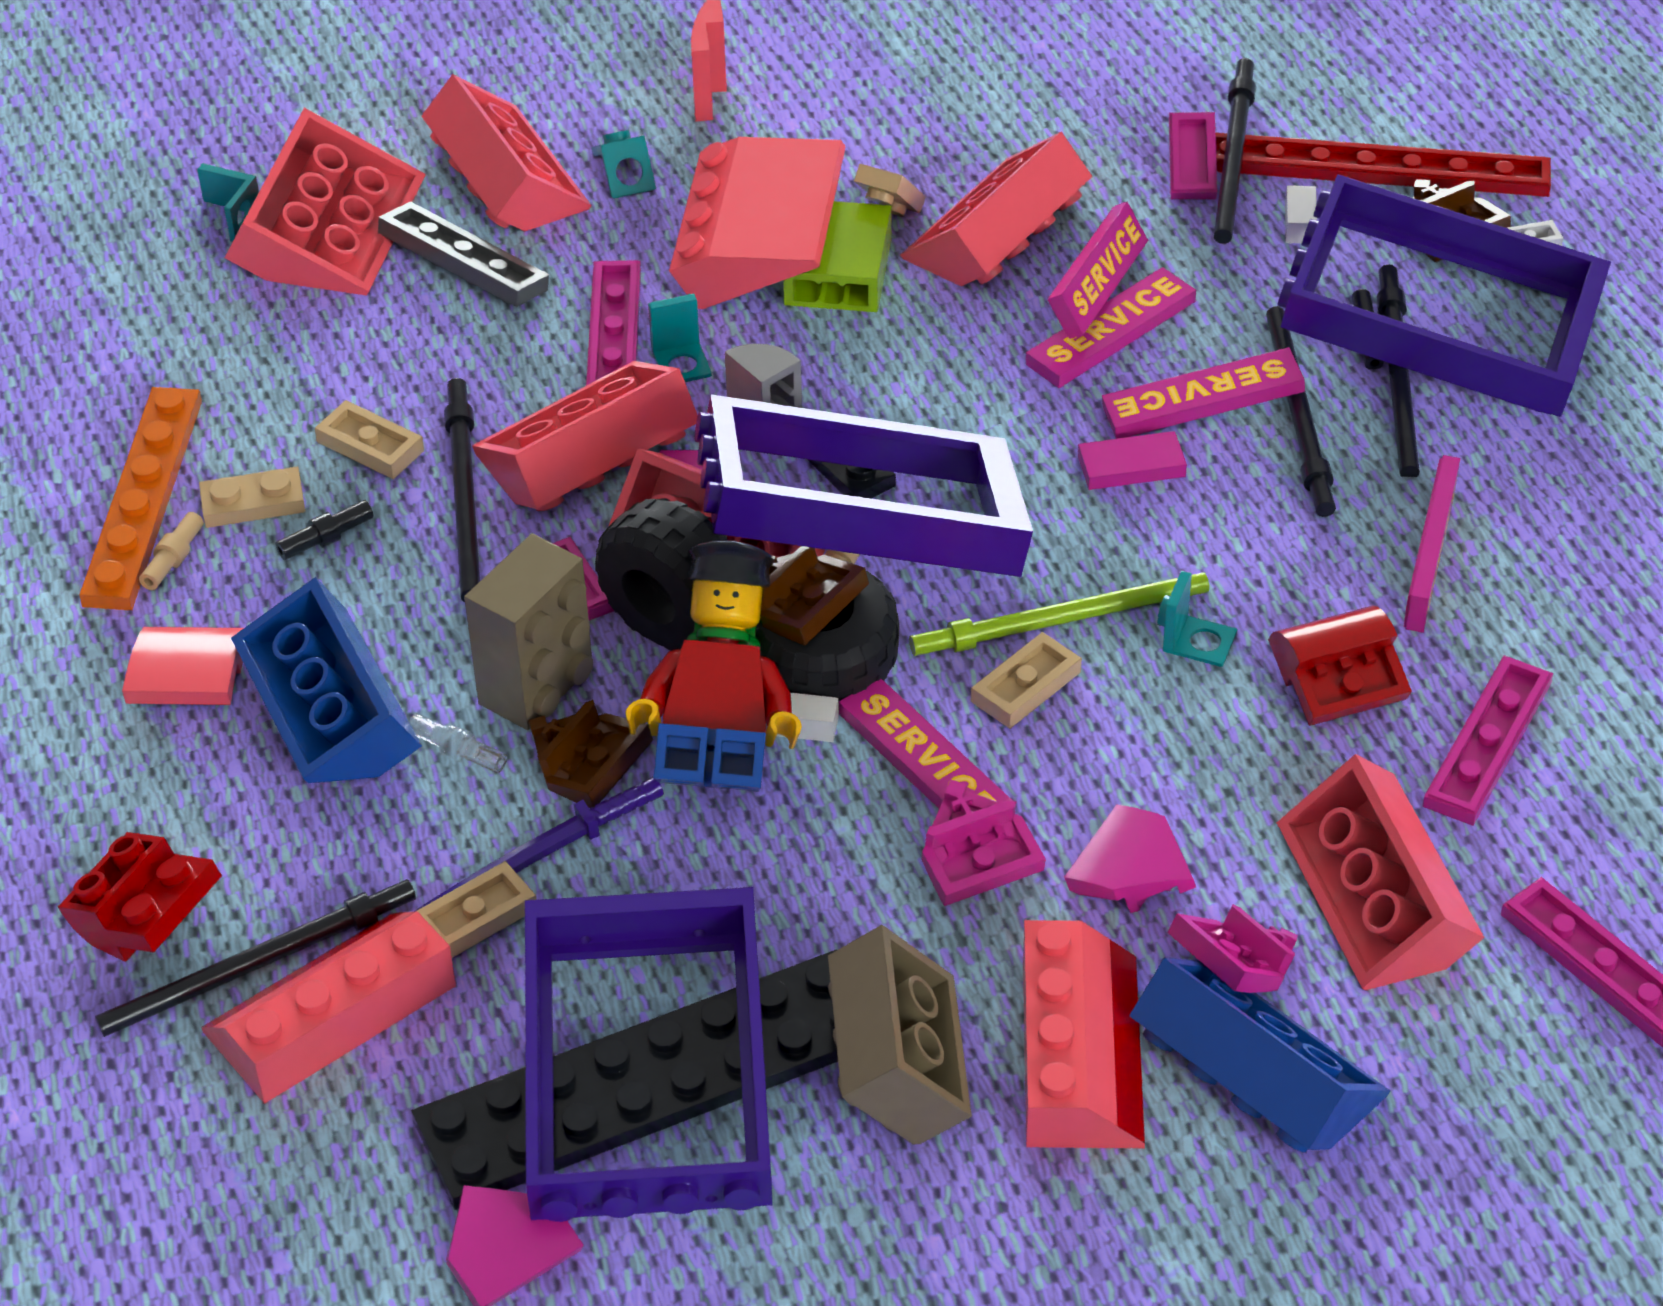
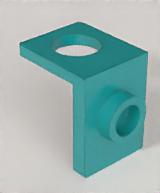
M629 130L602 135L604 144L591 147L593 156L602 155L610 195L613 199L656 189L644 135L631 138ZM625 158H632L641 166V178L634 185H625L617 178V165Z
M202 163L198 167L197 172L203 201L224 206L230 242H233L259 193L257 178L254 175ZM238 211H244L243 219L238 224Z
M695 294L648 303L651 350L657 365L669 366L670 361L674 358L687 356L693 358L697 365L693 370L682 373L685 382L711 377L712 372L699 340L698 306Z
M1181 571L1171 595L1164 596L1158 613L1157 625L1164 627L1163 652L1223 667L1237 635V628L1188 616L1192 573ZM1198 632H1210L1218 636L1221 644L1212 651H1201L1192 646L1190 638Z

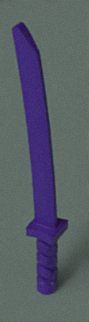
M652 777L638 784V786H633L623 793L609 798V800L596 804L595 807H590V809L584 800L575 803L576 816L483 867L417 910L504 861L518 873L586 834L590 840L600 836V826L621 817L622 814H627L637 807H641L664 796L660 782Z

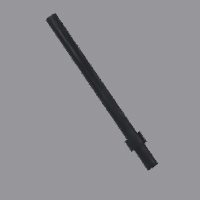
M1242 58L1237 62L1235 78L1230 82L1228 90V102L1231 104L1214 228V239L1221 244L1229 243L1233 236L1248 111L1255 100L1254 62L1248 58Z
M1384 265L1379 269L1380 291L1376 297L1378 314L1403 322V316L1407 308L1405 293L1399 288L1398 270L1394 265ZM1388 363L1399 473L1401 477H1418L1420 470L1409 370Z
M1279 306L1271 307L1266 312V318L1274 349L1276 351L1289 347L1299 367L1290 330L1280 327L1285 311ZM1306 391L1287 396L1303 459L1300 469L1303 484L1307 491H1311L1317 515L1327 517L1336 510L1331 491L1334 481L1329 462L1322 456Z
M454 378L447 383L448 405L444 409L445 429L450 433L460 595L461 600L465 602L464 596L480 582L470 432L474 429V413L472 406L468 404L466 382L461 378Z
M406 879L369 896L366 892H362L344 900V907L96 1015L97 1025L103 1037L108 1036L352 927L356 931L364 929L378 921L377 916L416 900L415 891L410 881Z

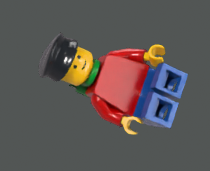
M737 541L700 543L690 548L687 552L691 559L687 578L693 581L690 615L695 622L694 632L688 636L687 640H684L681 649L669 651L646 680L640 699L632 702L627 707L626 719L631 735L636 734V729L639 725L648 722L651 736H657L654 779L664 784H682L759 792L761 789L765 745L772 747L776 735L781 734L789 740V748L794 749L802 728L801 721L792 714L791 693L773 660L760 656V641L755 637L756 625L760 620L763 588L770 586L769 568L774 563V559L760 548Z

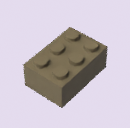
M531 533L464 596L478 704L527 731L530 729L528 720L544 715L545 718L549 717L556 710L560 698L574 685L584 683L593 668L583 559Z
M883 925L878 926L828 955L830 972L828 988L833 1003L835 1024L833 1038L837 1046L840 1075L838 1077V1088L842 1098L849 1105L862 1110L880 1122L887 1130L895 1132L913 1145L922 1144L972 1117L954 975Z

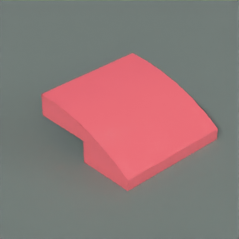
M706 0L697 14L692 29L691 53L695 122L713 120L712 92L727 91L724 21L721 0Z
M143 627L134 644L124 679L122 693L126 704L231 705L236 674H241L243 664L231 637L244 628Z

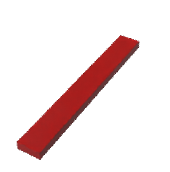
M1215 132L1217 172H1222L1227 133ZM1245 135L1241 174L1335 181L1337 174L1364 183L1414 187L1415 180H1430L1431 186L1436 184L1439 188L1446 189L1453 188L1467 181H1475V191L1549 197L1551 189V158Z

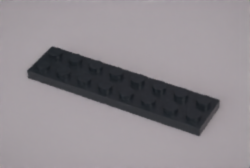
M837 949L759 978L766 1089L838 1062L837 1046L833 1038V1030L835 1028L833 1003L828 988L830 983L828 955L837 951ZM736 987L553 1056L555 1171L742 1099ZM525 1067L411 1110L413 1123L454 1210L459 1209L458 1206L464 1186L508 1190L526 1183Z

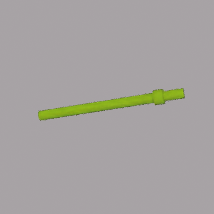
M1206 573L1193 574L1191 577L1190 596L1209 592V580ZM1178 578L972 622L970 618L951 621L947 623V628L909 636L910 649L913 656L953 648L956 653L976 648L977 642L1160 603L1165 595H1171Z

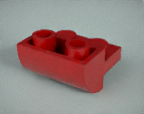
M1372 605L1275 631L1268 639L1285 685L1294 686L1309 726L1403 701L1412 692L1393 646L1398 636L1396 630L1385 612L1377 606Z
M126 832L124 836L116 839L110 845L108 853L99 863L75 883L73 891L61 902L58 908L70 926L90 945L127 962L136 950L154 953L222 877V874L213 859L174 854L165 837Z

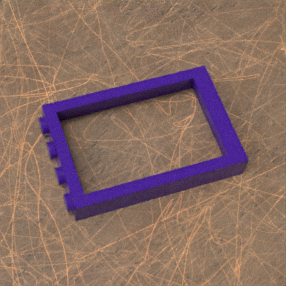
M1337 174L1331 192L1322 190L1318 198L1313 217L1319 218V221L1311 218L1309 220L1301 246L1308 249L1298 248L1289 275L1296 277V279L1286 278L1277 306L1286 309L1280 327L1534 411L1561 417L1576 379L1611 261ZM1340 226L1567 299L1546 367L1543 368L1315 294Z
M718 395L710 396L707 413H698L695 427V442H700L697 462L698 465H703L700 486L706 489L703 509L704 512L711 513L714 534L1016 577L1022 576L1033 529L1005 438ZM739 450L976 484L984 515L743 480Z
M753 887L525 900L526 1189L531 1220L547 1219L554 1222H563L577 1217L610 1216L625 1218L641 1213L670 1212L673 1214H687L694 1210L722 1208L748 1210L756 1206L773 1205ZM734 951L746 1162L555 1174L552 962Z

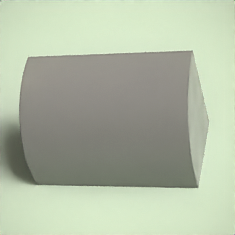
M746 344L725 351L727 397L802 408L801 360L783 348L768 344Z

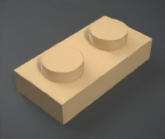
M859 164L854 182L867 192L865 198L880 205H892V214L904 216L906 209L920 213L926 196L903 175Z
M347 400L314 428L317 443L391 479H395L424 452L422 436Z
M298 466L199 482L206 528L306 512Z
M1041 632L971 687V702L1011 729L1080 674L1082 658L1044 632Z
M504 861L417 911L450 945L453 958L525 917V900H537L528 885Z

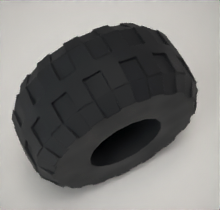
M645 499L643 502H637L603 532L598 540L599 544L596 549L595 571L598 573V583L601 591L605 593L609 600L608 603L615 613L617 612L625 621L624 623L643 637L672 651L682 648L684 640H687L688 636L694 632L695 622L690 615L693 581L687 578L691 559L687 554L688 550L700 543L728 540L726 535L714 534L713 525L708 520L709 518L700 511L691 509L685 503L668 501V499Z
M866 571L869 585L806 645L791 641L763 627L760 618L759 623L756 625L755 637L760 641V656L768 657L775 662L790 693L836 697L839 704V701L849 695L866 690L875 681L880 679L884 681L887 678L889 671L895 665L898 655L899 617L892 593L886 589L883 582Z

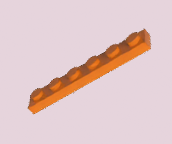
M152 387L79 594L82 607L133 610L141 586L139 577L148 565L202 404L200 390Z

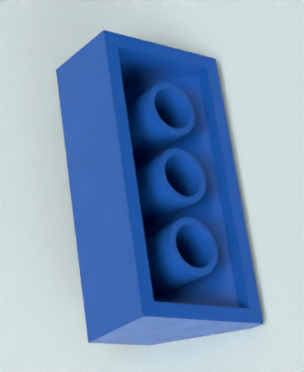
M316 577L231 637L301 776L307 783L380 777L422 747L347 609Z
M1164 958L1129 1015L1145 1027L1142 1034L1149 1042L1167 1052L1175 1050L1188 1059L1189 1062L1186 1067L1193 1075L1212 1085L1220 1083L1234 1094L1231 1101L1236 1107L1252 1117L1260 1119L1264 1116L1279 1127L1276 1135L1284 1143L1300 1152L1306 1153L1308 1150L1331 1149L1379 1105L1391 1091L1257 993L1235 992L1198 960Z

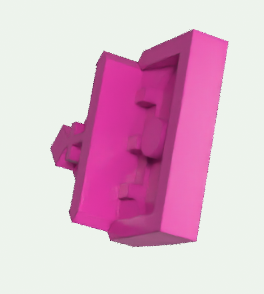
M950 779L939 811L932 826L929 827L926 833L925 847L922 851L921 859L944 906L1044 871L1046 858L1023 817L1015 814L1016 801L1007 799L998 802L966 791V784Z
M1116 804L1064 876L1069 891L1078 895L1115 901L1124 898L1130 913L1140 911L1139 909L1148 897L1163 891H1171L1175 886L1180 894L1196 888L1191 872L1165 816Z
M1232 904L1223 923L1214 919L1177 913L1167 932L1235 992L1246 993L1278 991L1295 956L1292 949L1298 935L1282 927L1280 931L1273 926L1265 929L1242 908Z
M464 1186L446 1264L473 1306H492L577 1254L584 1245L568 1221L531 1220L527 1193Z

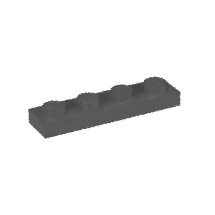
M411 201L379 216V234L396 242L400 247L409 249L428 259L434 265L443 267L465 279L469 284L478 286L499 297L507 304L518 307L548 291L549 274Z

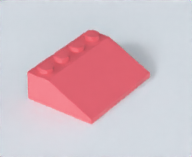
M304 107L224 258L266 281L367 295L393 243L392 240L378 233L379 216L410 201L413 202L426 174Z
M736 137L724 143H712L703 151H700L669 272L686 295L695 294L698 309H706L820 267L846 148L842 140Z

